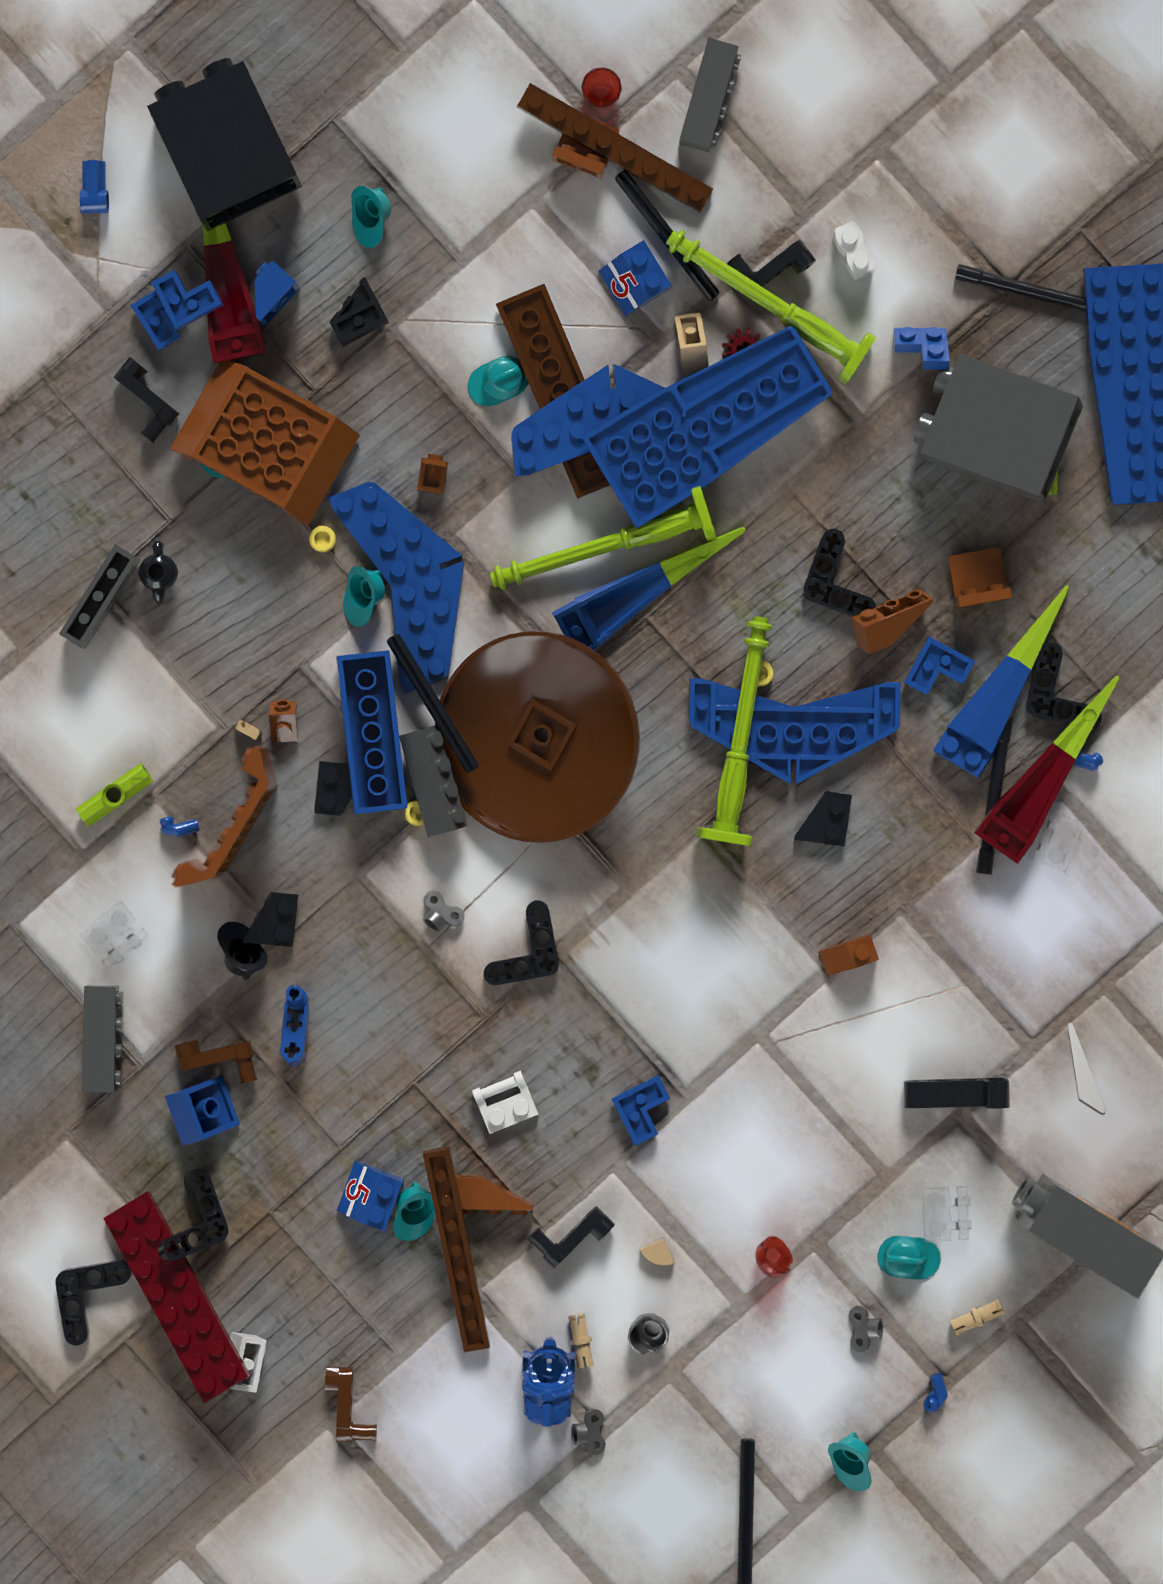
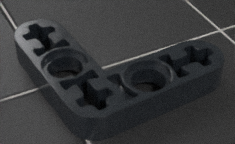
M829 529L820 539L803 586L804 597L812 603L851 617L859 615L861 612L856 607H852V612L847 611L851 604L852 596L857 597L855 603L863 604L864 601L869 602V608H876V603L872 598L831 583L845 544V537L838 529ZM833 534H836L837 540L840 541V544L834 545L831 553H836L835 558L829 554L820 553L821 548L827 551L829 542L826 541V537H831ZM826 558L831 562V569L828 573L818 571L816 564L819 559ZM815 583H818L819 589L827 592V587L832 588L828 595L827 603L822 601L825 597L823 595L817 594L815 598L811 597L808 586H814ZM836 592H843L847 596V603L842 607H837L832 602V596Z
M1048 642L1043 644L1035 661L1026 700V710L1033 717L1070 725L1076 715V706L1080 707L1078 712L1081 713L1088 704L1053 697L1063 652L1058 644ZM1050 647H1053V652L1057 653V657L1052 658L1049 665L1055 666L1054 671L1048 668H1039L1040 663L1046 664L1047 656L1043 655V651L1049 650ZM1042 672H1046L1051 676V683L1048 687H1041L1037 683V676ZM1038 698L1041 699V703L1044 705H1051L1050 700L1055 701L1051 708V717L1047 716L1049 710L1040 709L1036 713L1031 703L1036 702ZM1060 704H1067L1071 709V714L1066 719H1061L1057 716L1056 710ZM1101 713L1097 721L1095 722L1093 728H1096L1101 723Z
M535 900L530 902L526 908V918L533 954L490 962L484 969V978L489 984L502 985L545 977L557 971L559 967L558 954L550 911L545 902ZM538 904L541 909H545V913L541 914L542 923L548 921V926H539L532 929L531 924H537L535 915H530V911L534 910V905ZM540 930L547 931L550 935V941L546 945H539L535 941V934ZM552 947L553 952H548L549 960H554L555 965L551 966L550 971H546L545 967H540L539 965L544 960L543 953L537 955L536 949L545 950ZM518 961H524L529 966V971L524 976H519L514 972V965ZM504 963H510L509 971L513 978L507 979V974L499 975V980L494 981L493 977L488 976V972L492 971V966H497L498 970L506 969Z
M204 1169L190 1170L184 1176V1186L198 1224L160 1241L158 1244V1254L165 1261L181 1259L223 1241L228 1235V1225L208 1172ZM196 1177H200L201 1182L195 1185L193 1180ZM204 1190L206 1192V1194H202L199 1196L197 1195V1193L202 1192ZM204 1198L208 1199L211 1203V1210L208 1213H205L201 1208V1202ZM218 1227L219 1231L216 1234L206 1236L205 1232ZM191 1232L195 1233L198 1237V1244L195 1247H192L188 1242V1236ZM179 1243L182 1246L173 1250L172 1253H169L167 1249L170 1245Z
M115 1260L62 1270L57 1275L55 1285L63 1332L69 1344L73 1346L81 1345L89 1336L83 1291L125 1284L132 1275V1271L126 1261ZM117 1266H120L122 1270H126L127 1273L123 1275L122 1279H119L118 1275H113L108 1278L110 1282H106V1272L103 1267H108L107 1273L114 1272ZM97 1270L101 1275L100 1282L97 1284L90 1283L87 1280L88 1271ZM65 1274H68L70 1279L74 1278L75 1282L71 1284V1293L77 1291L78 1295L63 1297V1294L68 1293L67 1285L61 1283V1280L65 1278ZM69 1300L77 1301L80 1306L79 1312L76 1314L68 1313L65 1309L66 1302ZM82 1317V1321H77V1328L80 1331L83 1330L84 1334L80 1336V1340H76L75 1336L70 1335V1332L74 1330V1323H68L67 1319L74 1320Z

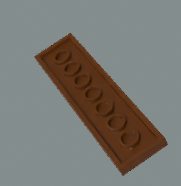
M545 284L496 303L498 312L539 409H542L585 380ZM590 452L562 462L577 499L610 486Z

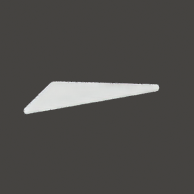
M1069 1023L1068 1029L1079 1099L1101 1113H1105L1104 1104L1073 1024Z

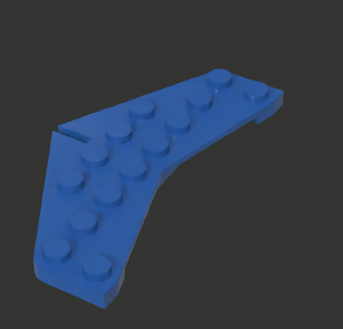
M609 364L513 428L511 432L514 477L528 476L589 453L590 451L581 437L665 387L613 364L614 389H611Z
M367 482L328 497L335 513L391 586L395 634H399L430 684L446 678L450 671L464 561L441 569L440 565L462 557V555L376 483ZM398 662L399 680L404 694L414 691L415 688Z
M690 678V725L695 730L731 749L741 690L706 679ZM886 682L796 707L756 695L746 751L749 761L791 784V759L796 760L795 784L800 783L896 732L900 725L901 682Z

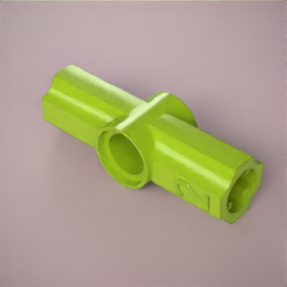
M139 763L75 809L82 820L90 827L153 783L154 780L142 763ZM114 787L118 788L121 792V798L116 803L112 802L108 797L109 791Z

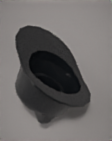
M227 922L221 925L217 932L219 945L225 954L224 963L231 973L247 980L255 971H259L266 966L268 957L260 944L241 942L243 934H246L249 929L247 926L238 922Z

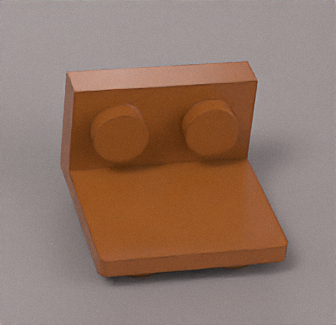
M595 120L619 134L618 128ZM563 134L552 154V161L602 179L608 163L607 159Z
M991 548L948 557L956 608L1012 598L1010 587L1007 588L1000 548Z

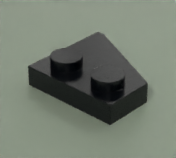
M366 277L359 281V286L344 301L342 309L336 312L330 320V324L342 347L389 323Z
M319 761L314 813L341 816L352 799L348 764Z
M825 791L798 832L794 835V840L845 847L852 795Z
M270 892L264 901V906L255 915L246 934H243L241 942L293 947L298 895Z

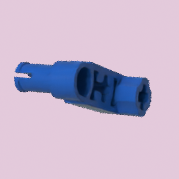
M291 985L286 989L280 1046L283 1059L291 1066H299L307 1056L306 1039L309 999L306 992L298 985L296 987ZM299 993V996L293 1000L292 996ZM289 1010L295 1012L304 1011L303 1015L298 1013V1022L302 1024V1027H297L296 1032H293L292 1028L288 1026L289 1023L294 1022V1014L289 1013ZM293 1047H296L299 1053H295L294 1058H291L288 1052H291Z

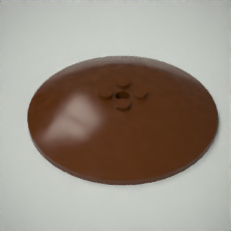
M527 631L509 634L494 639L471 653L459 665L447 682L440 701L478 762L479 767L470 773H466L444 736L443 742L451 763V770L458 788L461 805L480 824L497 834L514 840L533 843L555 842L574 837L591 829L608 816L619 804L628 790L637 766L640 745L639 723L635 706L626 685L614 668L596 651L573 638L552 632ZM540 727L545 728L549 733V738L546 742L540 741L537 737V731Z

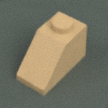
M701 313L674 316L682 372L695 373L709 367Z

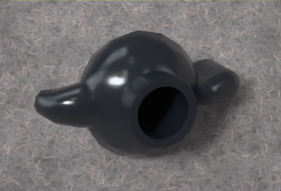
M154 541L152 544L153 554L142 561L139 566L138 575L142 584L152 590L155 602L162 604L164 602L165 590L171 587L177 580L178 569L175 562L163 554L164 544L160 541Z

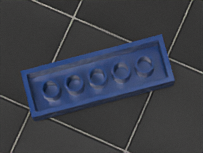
M390 651L336 656L354 814L407 808Z

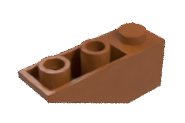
M921 589L913 590L898 599L888 600L881 606L862 611L861 614L852 617L856 644L868 654L891 646L933 603V598Z
M456 1175L463 1214H474L475 1210H485V1214L498 1215L501 1214V1210H512L513 1215H527L528 1211H533V1203L482 1175Z

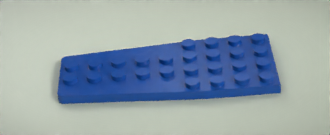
M1163 264L1084 268L1083 281L1086 300L1088 352L1110 501L1114 505L1163 502Z
M789 326L650 395L581 438L635 528H638L691 496L692 488L701 486L702 489L828 398L832 390L796 329Z

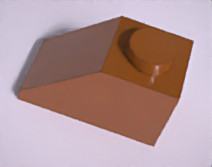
M870 934L819 950L827 976L879 960Z

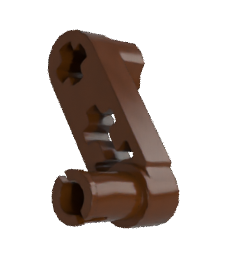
M197 1040L174 1045L180 1071L233 1059V1061L237 1062L241 1084L257 1080L252 1061L254 1054L250 1041L200 1052Z
M326 1366L325 1390L338 1391L336 1442H353V1440L376 1441L377 1424H354L351 1421L353 1368Z

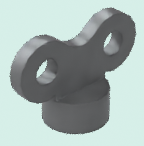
M432 890L425 895L423 902L425 907L430 910L423 918V921L429 928L440 932L446 923L456 927L463 922L464 912L461 908L446 905L440 892ZM432 897L436 898V899H437V903H436V904L431 903V902H430V898H432ZM452 913L457 914V920L451 918Z
M855 1306L849 1312V1320L855 1327V1333L851 1337L850 1344L857 1352L867 1350L870 1346V1339L881 1340L883 1337L882 1319L868 1318V1311L863 1306ZM857 1312L861 1313V1319L856 1318ZM859 1338L864 1342L862 1346L857 1343Z
M592 1408L584 1415V1423L572 1424L571 1437L575 1445L586 1444V1449L589 1453L598 1455L604 1451L606 1445L599 1432L604 1422V1416L600 1410ZM593 1415L597 1416V1420L595 1422L591 1421V1417ZM595 1441H598L597 1448H593V1443Z

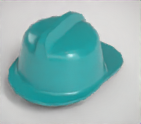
M358 186L351 194L353 232L361 245L367 248H374L379 245L383 238L384 222L391 214V204L383 188L370 189L366 186Z
M505 356L488 362L474 370L469 377L467 387L469 395L476 403L490 407L521 394L527 387L528 381L519 359Z
M360 566L352 567L349 571L343 607L348 621L353 626H365L372 616L374 606L384 598L385 586L381 571H366Z
M413 1182L411 1187L399 1194L396 1202L397 1213L393 1223V1231L396 1237L404 1241L416 1240L422 1237L430 1229L435 1216L431 1192L420 1187L417 1182Z
M892 1236L881 1244L877 1254L881 1269L886 1274L896 1278L926 1279L938 1270L941 1262L937 1246L930 1240L919 1237Z
M855 1432L850 1433L837 1443L830 1444L828 1454L838 1479L852 1490H867L872 1483L868 1467L871 1456L869 1447L859 1439Z

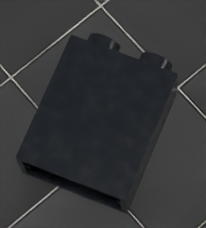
M230 58L220 59L206 66L202 71L205 79L193 85L185 87L183 81H174L162 86L154 93L157 101L147 106L197 215L207 232L302 187L244 61L233 65Z

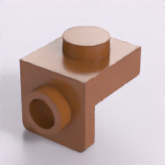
M428 454L427 458L421 457L417 491L443 495L448 462L443 461V456Z
M282 699L270 703L271 742L298 741L296 701Z

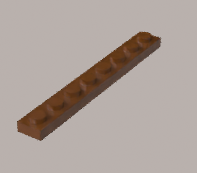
M531 83L517 105L518 109L698 213L701 212L713 191V188Z
M450 1146L423 1151V1158L464 1352L487 1349L490 1348V1340Z

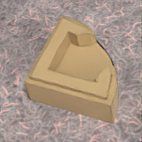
M239 720L235 727L236 730L255 740H259L262 734V730L243 720Z
M664 1238L640 1248L643 1256L654 1264L670 1265L675 1263Z

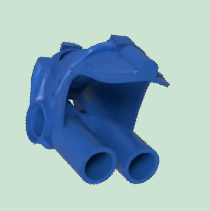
M547 1337L544 1340L543 1346L532 1352L523 1351V1414L527 1415L532 1423L541 1424V1426L545 1427L561 1424L567 1417L571 1416V1400L575 1388L576 1353H567L563 1349L556 1347V1341L553 1337ZM547 1359H552V1363H547Z

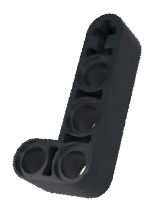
M1006 1078L904 1081V1108L983 1106L991 1109L1010 1108L1009 1080Z

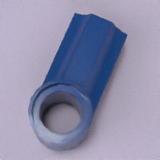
M98 160L82 161L83 190L80 191L81 214L109 213V193L106 190V162Z

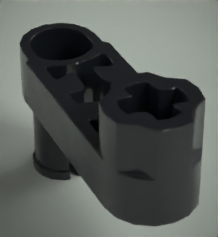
M799 239L757 272L752 271L740 253L728 261L727 265L761 287H764L789 266L799 275L816 262V259L801 239Z
M129 357L114 375V378L155 410V416L145 429L141 431L142 435L154 443L166 426H171L180 414L140 382L148 371Z
M595 1206L559 1243L556 1242L554 1244L539 1227L532 1232L527 1240L543 1254L542 1258L555 1268L589 1233L600 1241L609 1233L615 1223L601 1209Z

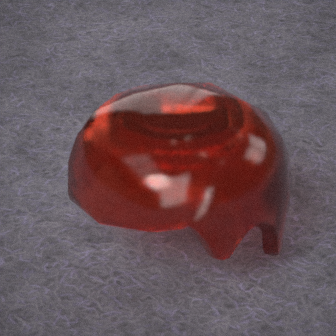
M606 67L591 69L584 76L581 85L583 97L591 105L600 108L612 106L619 99L622 91L621 79L616 72Z
M769 1236L763 1240L755 1251L756 1264L763 1274L771 1278H779L790 1271L788 1267L793 1262V1256L787 1245L777 1236Z

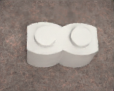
M850 221L836 228L833 233L834 244L838 252L845 257V267L849 275L854 280H858L873 273L875 260L872 252L864 245V237L859 226L854 221Z

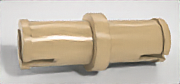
M996 1299L980 1308L973 1307L971 1312L951 1319L950 1322L958 1336L976 1326L981 1328L984 1326L983 1323L1005 1315L999 1300Z
M585 1313L577 1315L579 1325H577L576 1315L568 1316L573 1337L570 1341L571 1345L575 1348L578 1369L585 1368L583 1357L586 1359L587 1367L594 1366L590 1348L592 1339L591 1336H588Z

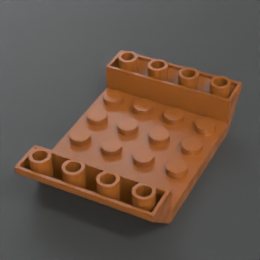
M232 361L219 363L171 445L170 450L191 462L196 460L284 509L285 514L309 526L360 435L336 416L250 368Z
M254 746L253 749L248 748L240 760V762L244 763L241 769L259 779V782H252L245 794L248 800L244 805H239L231 817L235 822L232 827L223 830L217 841L221 844L218 850L211 851L204 863L194 859L177 865L171 875L175 879L172 883L174 887L216 878L225 874L278 785L268 748Z

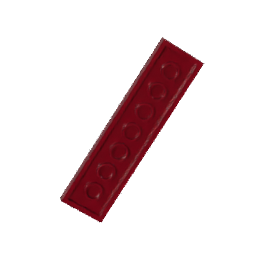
M145 1192L104 1217L106 1225L203 1403H207L250 1377L248 1369L186 1256L173 1261H165L159 1256L158 1244L162 1239L173 1235V1232L151 1192ZM179 1244L170 1245L167 1249L169 1253H172L173 1250L181 1247Z

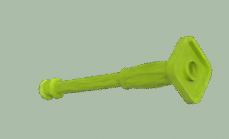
M675 230L672 232L666 242L670 246L668 249L670 253L678 251L684 255L683 261L685 263L690 260L781 318L780 322L782 324H785L787 327H794L802 339L819 350L839 359V363L844 365L838 380L844 384L850 380L877 338L876 336L868 332L860 343L854 340L850 341L821 318L796 306L794 303L789 305L701 248L698 239L692 242L685 238L686 232L684 230H681L679 233Z
M701 486L691 489L694 503L687 505L688 508L661 513L638 528H635L634 524L621 527L618 533L519 564L516 560H512L511 566L504 569L496 565L494 572L490 573L494 588L500 587L501 590H506V584L515 581L518 585H522L525 578L623 547L630 550L633 547L664 541L693 528L695 530L702 528L707 541L717 539Z
M753 616V621L747 622V627L751 628L750 638L744 639L748 649L731 749L726 753L727 757L719 782L716 822L713 821L712 829L697 827L695 837L752 846L753 837L739 834V825L737 823L746 789L749 760L746 751L764 648H768L770 645L768 641H765L766 632L772 630V625L768 624V618Z

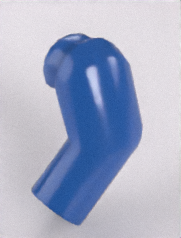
M1080 750L1074 763L1080 768L1094 771L1103 764V757L1097 752L1088 755Z
M171 816L160 819L162 827L160 830L164 834L181 837L199 832V825L196 819L175 825L174 819Z
M942 1373L929 1376L933 1389L923 1403L924 1409L928 1412L938 1411L948 1397Z

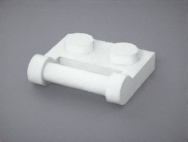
M521 1070L513 1073V1077L483 1089L478 1087L472 1090L489 1134L539 1114ZM513 1087H519L520 1093L487 1106L486 1098Z

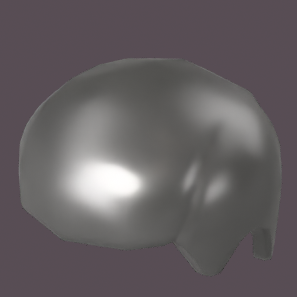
M653 1313L642 1314L631 1323L628 1341L631 1348L641 1355L647 1352L657 1353L668 1342L670 1329L666 1321L660 1316Z

